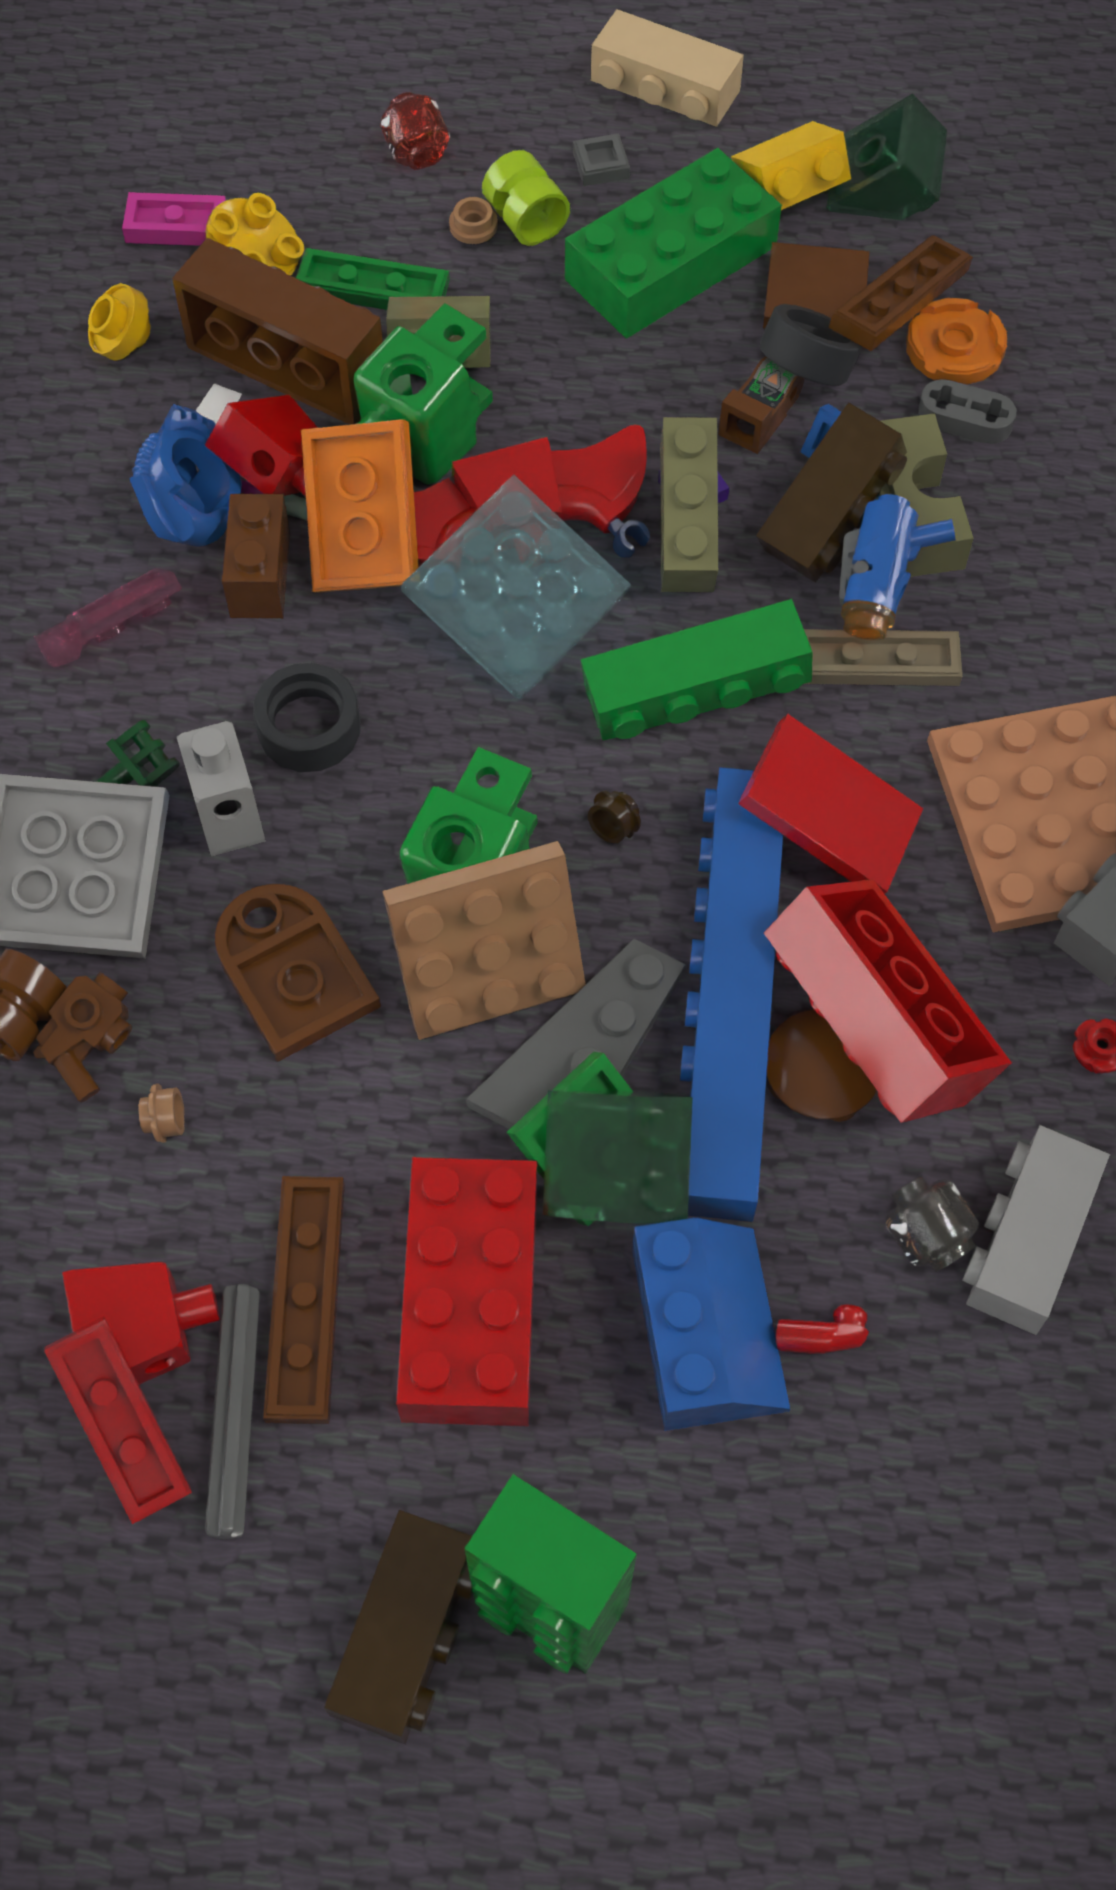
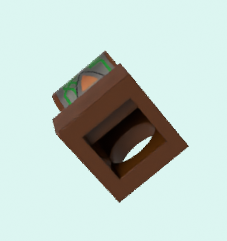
M766 356L763 357L739 391L732 389L722 401L718 435L758 454L788 415L786 413L798 399L805 379L779 367ZM743 419L755 425L754 435L742 432L738 428L737 422Z

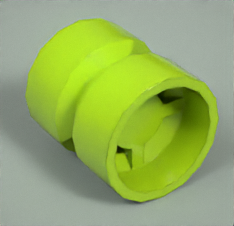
M525 150L509 152L496 160L485 174L482 182L483 195L498 215L503 218L508 228L521 244L535 246L554 237L566 224L570 214V203L531 153Z

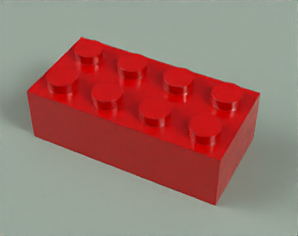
M874 879L808 886L764 932V935L776 950L778 961L785 969L793 973L809 995V1002L817 1014L827 1020L843 1042V1049L848 1058L861 1067L877 1089L882 1105L894 1114L900 1123L965 1106L1012 1063Z
M412 1157L396 1403L401 1423L529 1426L537 1161Z

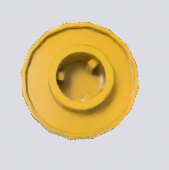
M119 283L111 286L96 300L91 308L88 319L89 345L94 352L117 361L124 359L136 348L144 345L151 329L148 316V302L144 294L129 285Z

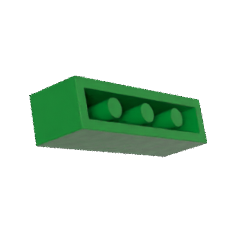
M789 599L580 660L585 690L603 741L616 737L620 739L632 738L642 733L645 729L670 722L674 724L684 723L693 719L697 714L722 707L736 708L744 705L750 699L770 693L794 691L803 684L812 682L813 651L793 600Z

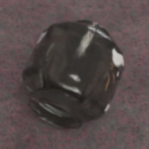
M920 1175L891 1194L897 1206L888 1212L885 1218V1225L912 1265L924 1267L930 1264L934 1272L953 1263L976 1246L971 1237L978 1229V1220L951 1181L946 1179L937 1180L928 1185L924 1177Z

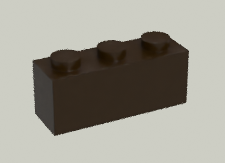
M848 402L757 533L756 537L764 551L815 583L824 571L826 573L832 572L843 556L845 534L853 531L855 527L860 529L867 503L874 501L885 483L888 485L893 484L902 473L907 462V457L905 456L907 450L902 434Z
M398 1510L326 1700L324 1709L329 1716L405 1745L411 1728L420 1732L423 1731L436 1695V1691L426 1688L435 1661L447 1664L459 1632L460 1625L450 1621L458 1597L462 1596L470 1599L473 1594L464 1549L472 1538L471 1535Z

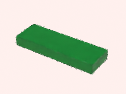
M306 248L296 279L311 286L321 287L329 294L350 304L385 310L388 309L389 297L446 296L450 282L449 270Z

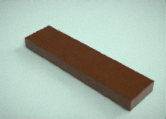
M931 235L833 312L829 328L872 351L965 275L969 270L973 257L937 236Z
M282 1176L263 1415L265 1423L329 1424L345 1188L343 1177Z

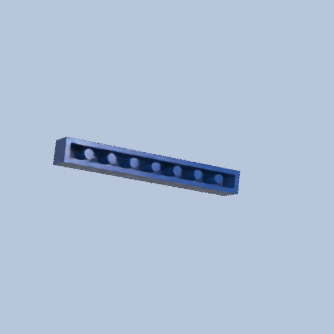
M719 767L717 789L706 788L702 822L713 823L712 838L701 837L698 871L709 872L708 888L697 887L694 922L705 923L703 940L692 939L689 974L700 975L699 992L688 991L684 1027L696 1028L694 1046L683 1045L680 1081L691 1082L690 1101L678 1100L675 1137H685L686 1148L685 1158L673 1157L670 1194L681 1195L680 1215L753 1222L759 1192L775 948L764 935V932L778 917L783 834L738 804L754 771Z

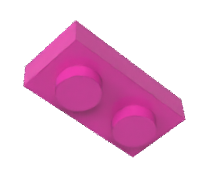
M129 192L122 226L125 243L200 246L206 240V224L211 212L220 203L226 201L225 196Z

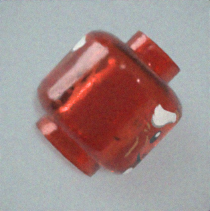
M411 92L399 94L392 99L381 118V130L397 163L403 166H410L414 170H420L433 166L442 159L444 150L449 143L450 134L434 99L427 95Z

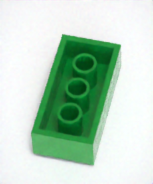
M716 148L566 237L565 280L627 339L770 251L772 242H777L782 204L724 152Z
M512 1474L464 1548L474 1600L480 1607L477 1615L507 1636H511L515 1628L531 1637L537 1645L533 1652L558 1671L568 1674L573 1665L586 1674L628 1605L637 1554Z

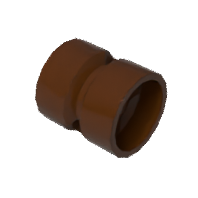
M6 949L0 956V1055L12 1061H20L40 1033L36 1024L37 1021H49L51 1019L49 1010L67 987L41 963L13 949Z

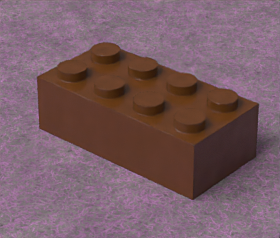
M206 238L172 277L187 348L286 395L289 394L292 398L349 425L357 424L361 420L354 386V374L383 342L380 317L374 315L365 307L355 306L329 294L321 287L311 286L287 275L278 267H270L250 258L234 247H227Z

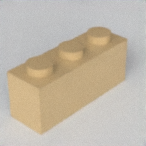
M616 9L592 44L591 81L599 83L608 89H615L640 98L649 104L659 105L681 113L690 119L700 120L717 127L740 92L744 55Z

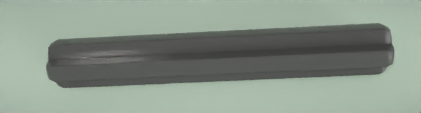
M246 1284L226 1286L222 1291L205 1522L207 1536L222 1540L240 1538L245 1529L260 1299L258 1289Z

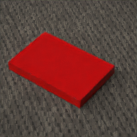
M789 714L778 722L738 802L740 806L849 881L874 879L884 894L888 892L924 809Z

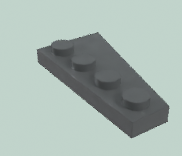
M633 939L466 1099L467 1107L510 1129L592 1052L604 1053L620 1075L623 1076L684 975L685 964Z

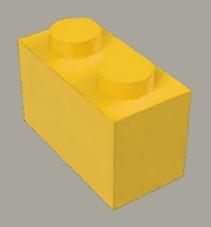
M814 121L731 156L732 161L782 204L781 210L851 180L844 132Z

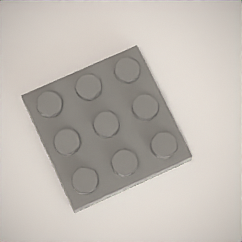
M0 774V946L146 959L170 797L167 789L164 787Z

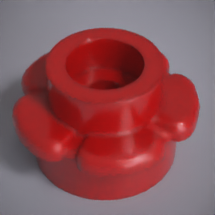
M1105 1018L1100 1022H1096L1093 1019L1082 1022L1075 1031L1077 1040L1072 1045L1078 1062L1085 1069L1094 1073L1116 1071V1021ZM1097 1041H1105L1107 1048L1102 1049L1098 1047Z

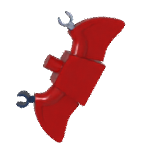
M634 424L597 444L582 449L551 451L548 438L544 437L452 461L451 480L447 478L425 490L414 492L418 567L421 570L434 573L427 585L430 602H434V590L436 587L444 584L449 585L453 589L452 606L458 602L460 588L459 582L454 575L460 571L463 554L482 543L487 553L492 555L515 549L520 565L524 569L542 566L550 559V552L545 540L559 536L560 523L563 520L586 521L604 534L611 532L614 535L613 549L618 556L623 558H629L635 552V548L626 540L625 535L632 536L639 545L645 546L650 539V532L647 526L637 520L622 522L635 505L645 477L647 448L644 429L640 425Z

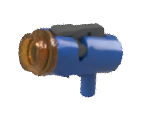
M893 494L881 495L878 500L867 503L860 529L848 532L844 536L839 598L842 605L841 617L845 620L843 630L856 638L872 641L882 640L886 637L887 630L895 624L897 607L911 577V574L906 572L908 562L913 561L923 547L955 541L952 519L916 526L919 515L915 509L910 507V502L901 496Z

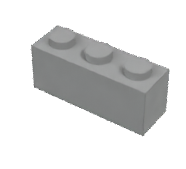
M1039 1125L1030 1144L1018 1141L1005 1172L1006 1175L1015 1178L1008 1197L1000 1193L997 1194L984 1224L985 1228L995 1231L989 1247L985 1250L976 1246L962 1280L973 1285L966 1305L1037 1335L1050 1315L1110 1154Z

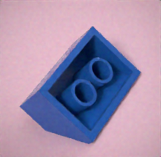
M690 1218L634 1227L632 1253L664 1431L790 1412L754 1229L702 1218Z

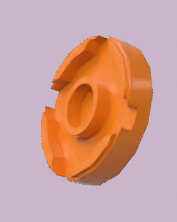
M944 298L933 301L923 308L919 315L912 318L906 335V352L913 365L925 376L933 380H951L966 385L983 381L998 370L1007 349V331L1000 318L991 310L987 314L983 310L978 309L979 303L969 299Z

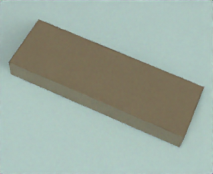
M804 629L813 651L812 682L805 684L960 686L963 676L959 631Z

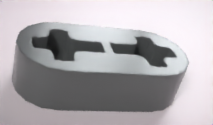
M944 379L934 380L924 387L918 406V415L935 413L940 431L989 444L1000 443L1009 437L1014 426L1017 411L1014 403L1000 393ZM939 401L949 403L946 409L936 407ZM988 414L998 416L995 422L985 420Z

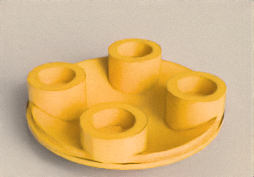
M254 193L249 198L226 200L215 207L207 220L206 238L227 247H234L244 255L270 267H278L290 276L295 271L304 252V244L297 236L292 225L276 210L274 201L262 193Z

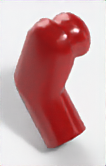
M840 1305L833 1312L834 1322L780 1319L776 1329L777 1348L779 1351L825 1354L859 1348L867 1340L869 1331L865 1328L868 1318L867 1313L859 1306Z

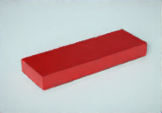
M105 1316L44 1347V1352L132 1524L192 1493L191 1486Z

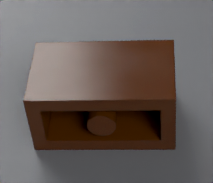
M230 494L222 584L230 618H284L290 528L284 494Z

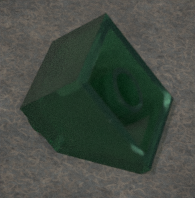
M913 93L844 133L851 180L829 189L826 208L830 212L904 220L917 212L927 210L935 202L939 201L947 129Z
M548 1090L543 1215L630 1224L663 1223L688 1219L693 1097L663 1092Z

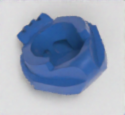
M173 404L159 431L151 433L145 442L142 443V447L139 448L134 462L135 466L132 469L133 477L129 479L143 514L158 538L189 546L203 547L217 541L226 531L230 494L241 493V477L239 473L205 446L216 425L215 422L199 414L196 410Z

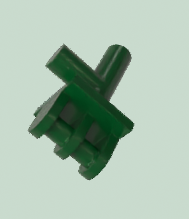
M141 720L117 739L112 738L106 743L120 762L95 782L129 784L135 779L140 786L160 787L158 784L170 776L180 766V763L175 757L170 759L163 752L165 748L163 741L160 738L154 740L148 733L151 726L146 720ZM134 743L140 749L135 755L129 748ZM149 761L155 767V770L151 773L144 767Z

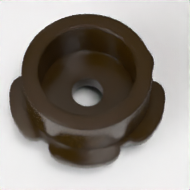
M606 790L599 792L595 796L594 805L588 811V821L593 831L600 838L610 843H619L625 837L631 838L634 832L640 829L641 818L639 808L631 796L624 792L612 791L609 793Z

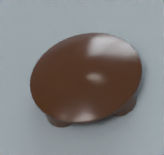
M808 1010L793 1015L780 1024L771 1035L768 1047L767 1087L774 1097L780 1099L782 1103L793 1111L814 1119L837 1122L847 1121L854 1117L856 1112L865 1107L877 1093V1089L861 1067L848 1058L843 1049V1042L826 1019L817 1014L815 1010Z

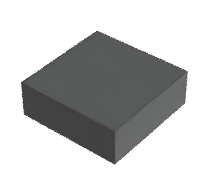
M619 133L573 141V155L583 186L630 179V165Z

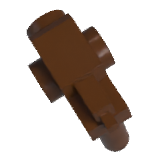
M99 972L93 981L86 975L74 978L49 1010L51 1019L37 1035L36 1038L40 1044L33 1052L37 1059H46L48 1063L56 1067L80 1103L88 1100L100 1091V1088L82 1062L94 1047L100 1052L105 1050L109 1054L114 1053L125 1042L132 1030V1025L126 1021L129 1018L128 1007L122 1003L128 992L102 972Z

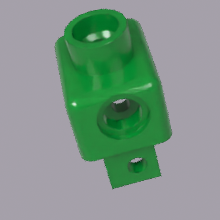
M446 303L414 334L401 326H397L354 374V386L361 420L357 424L402 419L408 421L412 476L426 485H433L440 481L452 469V461L462 459L477 444V418L493 402L492 391L470 378L467 370L462 365L487 338L486 328ZM453 335H459L463 337L461 340L456 342H451L447 340V338ZM410 374L420 376L426 381L424 388L417 394L412 393Z
M478 747L454 793L440 787H432L399 852L407 884L530 849L529 839L538 823L537 815L516 806L532 778L531 768ZM484 775H494L499 779L498 783L491 788H484L478 784V780ZM451 833L465 834L460 845L452 843Z

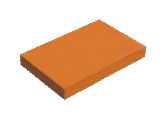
M402 419L301 430L312 591L323 593L420 585L409 422Z

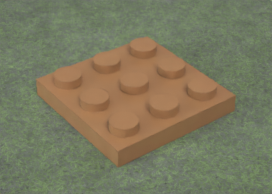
M558 841L382 891L412 1022L419 1040L573 995L586 985L566 857Z

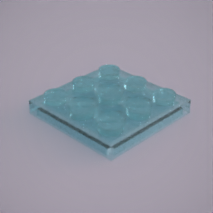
M513 475L402 583L401 591L508 692L520 701L628 592L631 584Z

